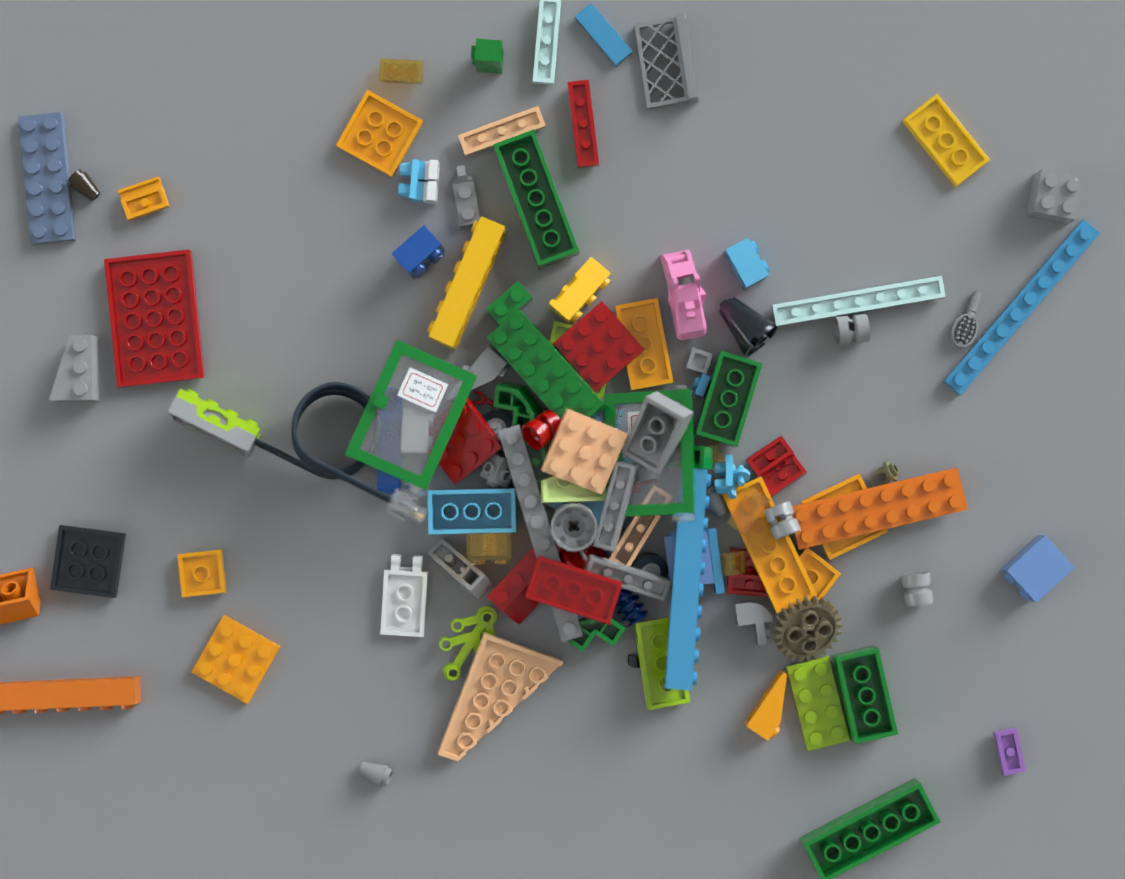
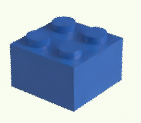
M423 225L391 254L411 278L414 279L416 276L420 278L428 270L426 267L432 262L436 264L444 256L442 253L445 250L438 239Z

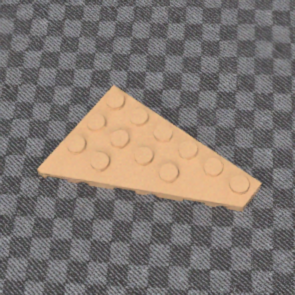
M484 632L437 751L438 755L459 761L486 733L491 732L505 716H508L513 711V708L531 695L538 688L539 684L545 682L552 672L559 666L561 667L563 660Z

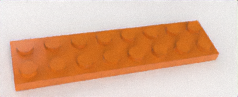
M958 467L795 505L792 506L794 510L792 517L798 520L801 528L800 531L794 533L797 549L800 550L968 510Z

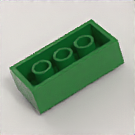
M724 351L718 353L694 431L695 436L734 448L738 447L763 363Z
M869 646L831 655L850 740L858 744L898 735L879 648Z

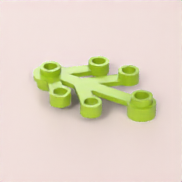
M482 606L475 615L462 619L454 618L450 622V627L454 632H461L465 626L476 624L472 631L453 637H442L439 640V647L443 651H449L452 646L464 643L455 660L445 664L443 667V675L447 680L455 681L460 677V667L472 648L476 654L481 641L480 635L484 629L486 633L495 636L493 624L497 620V613L491 606ZM485 614H490L488 620H483ZM455 622L461 623L459 628H453ZM444 641H449V645L447 647L442 646V643ZM451 670H456V674L454 676L449 675V672Z

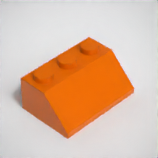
M34 568L0 574V625L39 616L41 598Z

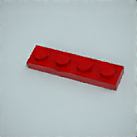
M589 79L567 82L577 167L599 166Z

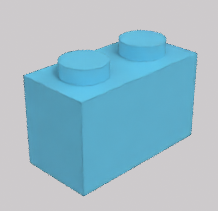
M749 237L724 251V255L743 290L766 279L769 276L768 271H770L764 259L761 261L758 256L759 249L754 241L751 242Z

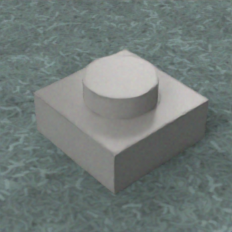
M692 348L686 369L706 375L713 354Z

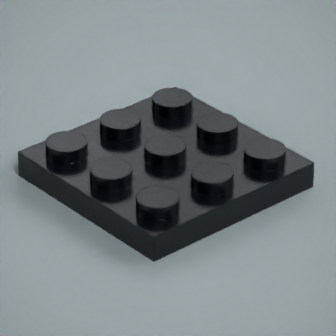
M59 525L50 590L117 598L126 533Z

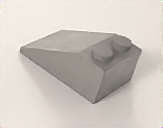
M657 391L646 396L622 450V454L656 474H660L684 435L694 412Z

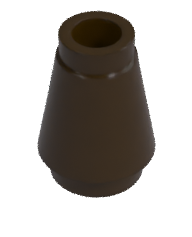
M79 169L68 179L70 187L81 193L91 202L101 194L86 171L83 172Z

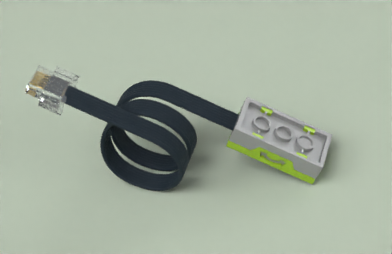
M341 382L325 383L315 387L302 398L294 412L291 431L293 448L299 459L259 440L261 428L258 427L259 424L248 418L245 421L239 418V414L228 408L225 411L219 408V404L211 399L205 401L198 398L199 394L191 389L186 391L180 389L168 410L170 420L247 458H250L255 446L318 477L332 480L341 479L388 502L389 504L385 511L404 521L409 517L421 523L428 512L427 509L415 504L416 498L398 489L395 490L391 497L351 477L365 463L357 461L348 467L335 469L312 457L300 444L297 436L299 419L305 409L317 399L330 395L344 396L356 401L364 409L366 408L370 397L359 388ZM378 409L372 420L373 439L367 450L370 454L374 452L380 434Z

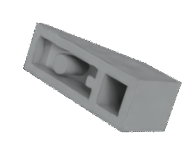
M488 347L468 370V372L477 375L471 392L495 382L497 378L501 380L508 372L506 368L508 363ZM460 380L448 394L447 398L450 401L455 400L463 381Z
M443 538L427 553L477 600L493 585L485 574Z

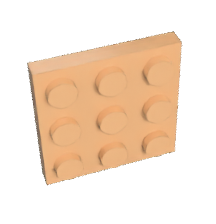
M566 408L541 470L602 495L628 434Z

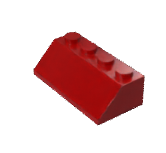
M555 541L560 558L562 554L568 551L560 547ZM533 547L487 596L503 613L519 625L539 604V602L525 598L537 560Z

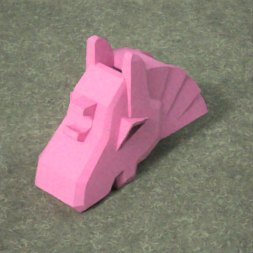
M690 250L660 255L667 282L668 303L673 316L676 337L682 341L705 336L707 326L703 303L706 293L700 286V277L695 271ZM690 277V284L678 286L677 279Z

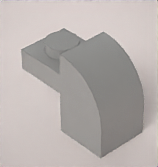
M753 601L733 603L736 625L753 624L756 644L766 645L767 639L770 638L768 625L765 626L764 623L773 621L769 611L764 606Z

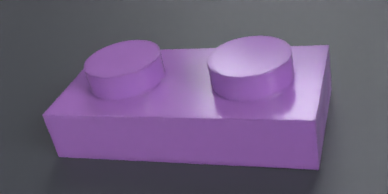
M1017 728L993 731L1002 775L1026 772Z

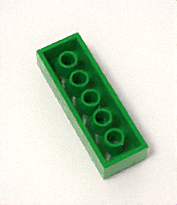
M534 129L493 144L495 154L538 269L540 270L579 255L578 246Z
M519 308L486 337L545 405L556 413L561 420L566 408L595 419L608 407L531 319Z
M913 778L801 836L799 839L820 879H833L941 822L921 783Z

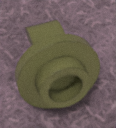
M889 461L884 462L883 467L878 468L875 472L876 475L881 472L886 474V478L881 482L882 484H887L890 480H898L899 469L894 463Z

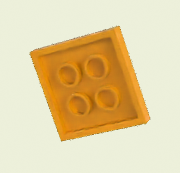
M367 90L338 140L336 147L393 178L424 121Z
M859 473L800 502L803 504L866 489L867 487ZM884 529L821 544L828 560H831L888 531Z
M223 615L191 673L249 704L281 646L227 615Z

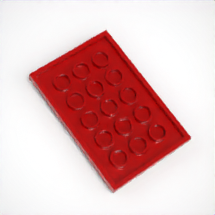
M189 249L104 259L117 387L123 388L205 378L192 251Z

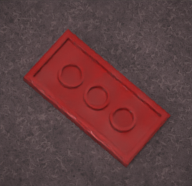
M538 555L525 598L610 625L623 582Z

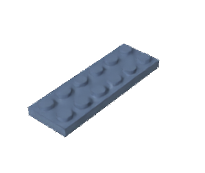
M56 112L18 116L30 244L39 245L76 241L71 187L68 182L70 175L64 114Z

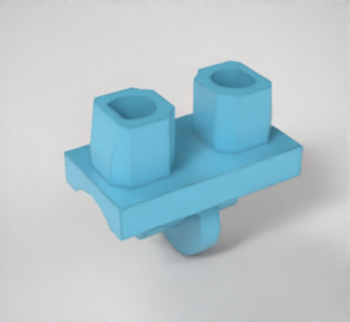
M732 454L726 455V461L715 463L716 477L726 476L725 479L715 480L717 494L728 493L730 499H736V482L739 486H743L744 482L749 481V470L744 469L742 465L737 466L736 469L733 464Z

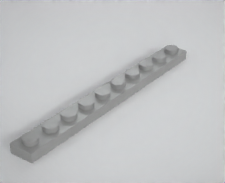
M516 425L499 430L498 433L536 558L540 555L561 562L544 505L541 503V495L520 426ZM551 606L562 642L583 636L577 614Z

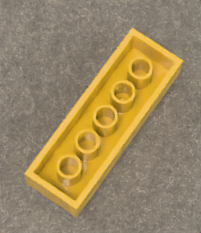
M482 216L479 221L475 220L471 228L472 238L464 244L462 261H457L453 270L455 277L453 281H448L445 288V300H440L436 309L438 316L435 321L432 320L427 330L429 332L428 337L432 341L455 351L507 234L505 226Z

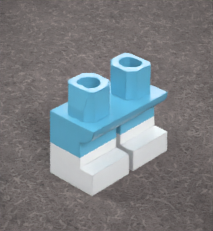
M412 159V163H401L400 176L411 177L410 184L399 183V196L410 198L411 202L437 205L439 161Z

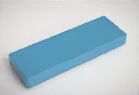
M592 3L575 16L576 21L615 66H618L632 54L629 46Z
M707 528L715 582L713 583L714 593L721 594L725 590L717 530L715 528Z

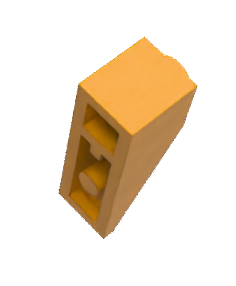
M781 669L744 722L748 728L767 741L770 738H774L780 730L779 725L781 723L787 674Z

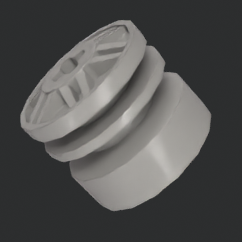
M568 502L555 510L551 519V532L556 543L565 550H583L592 544L597 535L598 526L596 518L586 505L580 502ZM570 520L572 522L578 521L577 525L579 528L577 530L575 528L569 529L570 524L568 522Z

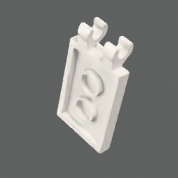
M402 554L391 555V569H384L380 634L424 637L428 571H422L423 555L413 556V567H401Z

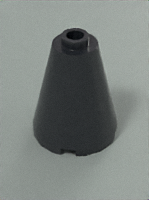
M727 297L721 302L719 312L745 356H751L765 345L764 341L768 337L771 339L777 332L778 327L773 322L736 297L731 299Z

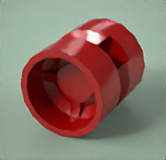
M545 410L536 419L529 421L522 427L525 441L533 449H541L550 440H553L561 419L553 411Z

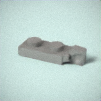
M465 165L456 166L458 178L453 179V189L459 226H473L475 220L479 221L480 219L475 183L472 176L467 177Z

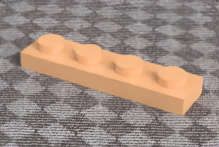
M539 106L462 133L458 135L465 157L492 148L493 144L533 129L534 131L544 129L546 125Z

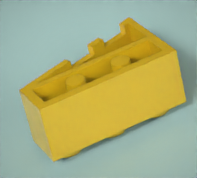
M590 257L577 271L572 280L561 289L560 294L549 302V309L567 324H570L572 321L576 323L583 315L581 310L584 306L587 305L589 307L597 298L595 293L599 289L603 291L611 282L608 279L611 273Z

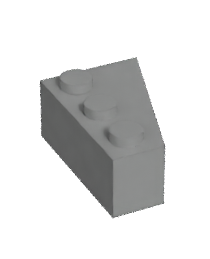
M69 335L48 401H100L99 337L94 335Z

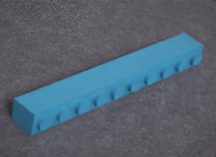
M682 467L679 472L677 503H683ZM694 468V514H676L664 683L666 689L692 691V686L697 684V672H694V663H698L699 650H695V643L700 640V628H697V619H701L702 606H698L699 597H703V584H700V575H704L705 562H701L702 553H706L707 543L706 540H703V531H707L708 518H704L705 509H709L710 497L706 496V487L711 485V474H707L708 469Z

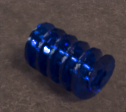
M621 588L616 606L621 608L617 613H625L622 622L629 621L630 623L627 625L629 627L643 619L648 614V611H640L644 604L642 602L636 603L639 599L638 595L631 596L633 591Z

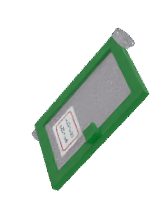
M396 340L345 455L406 481L403 488L424 497L477 378V375L474 374L475 370L466 365H463L461 369Z
M674 385V390L657 391L693 411L692 390L687 389V385ZM656 391L604 394L605 403L608 406L605 409V424L628 434L617 461L638 467L625 517L672 515L673 522L695 521L693 416L661 473L656 474L622 454V450L646 396ZM612 472L606 484V495L610 484Z

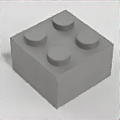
M1041 169L1033 177L1026 216L1064 224H1070L1077 220L1085 177Z

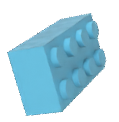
M516 489L428 490V534L517 532Z

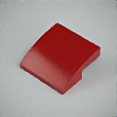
M782 435L746 459L756 477H762L771 498L807 474V471L795 457L793 450Z
M730 547L726 593L768 597L747 549Z

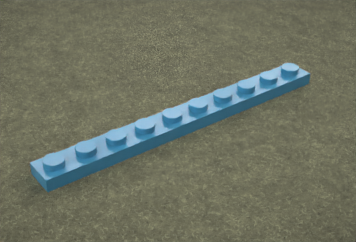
M1081 220L943 382L955 393L961 395L1100 232L1086 220Z

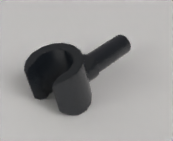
M629 654L628 665L633 668H639V656Z

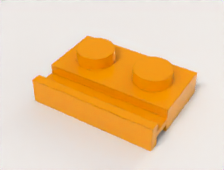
M158 176L117 190L127 220L129 221L170 207L161 179Z

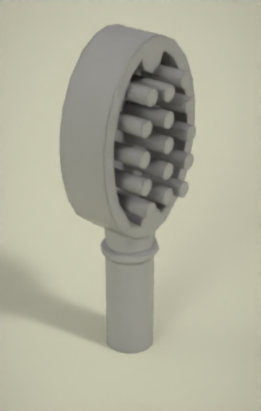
M979 291L973 292L966 313L957 317L951 326L950 340L956 348L969 346L977 336L979 324L975 313L982 293Z

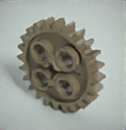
M815 595L811 601L805 596L803 602L798 598L795 605L789 602L788 610L781 609L784 615L776 616L779 622L773 623L776 629L772 631L775 637L773 641L779 651L785 657L789 656L792 661L797 658L801 662L805 657L809 662L813 655L818 659V653L820 652L826 655L825 649H833L831 642H838L835 635H841L838 628L843 627L840 622L842 618L838 614L839 611L830 601L826 602L823 597L818 600Z

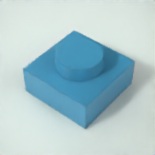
M702 374L700 378H695L691 388L695 390L694 396L703 397L711 378L710 376Z

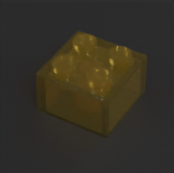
M512 532L466 534L467 561H472V565L485 564L486 560H494V564H507L508 560L513 558Z

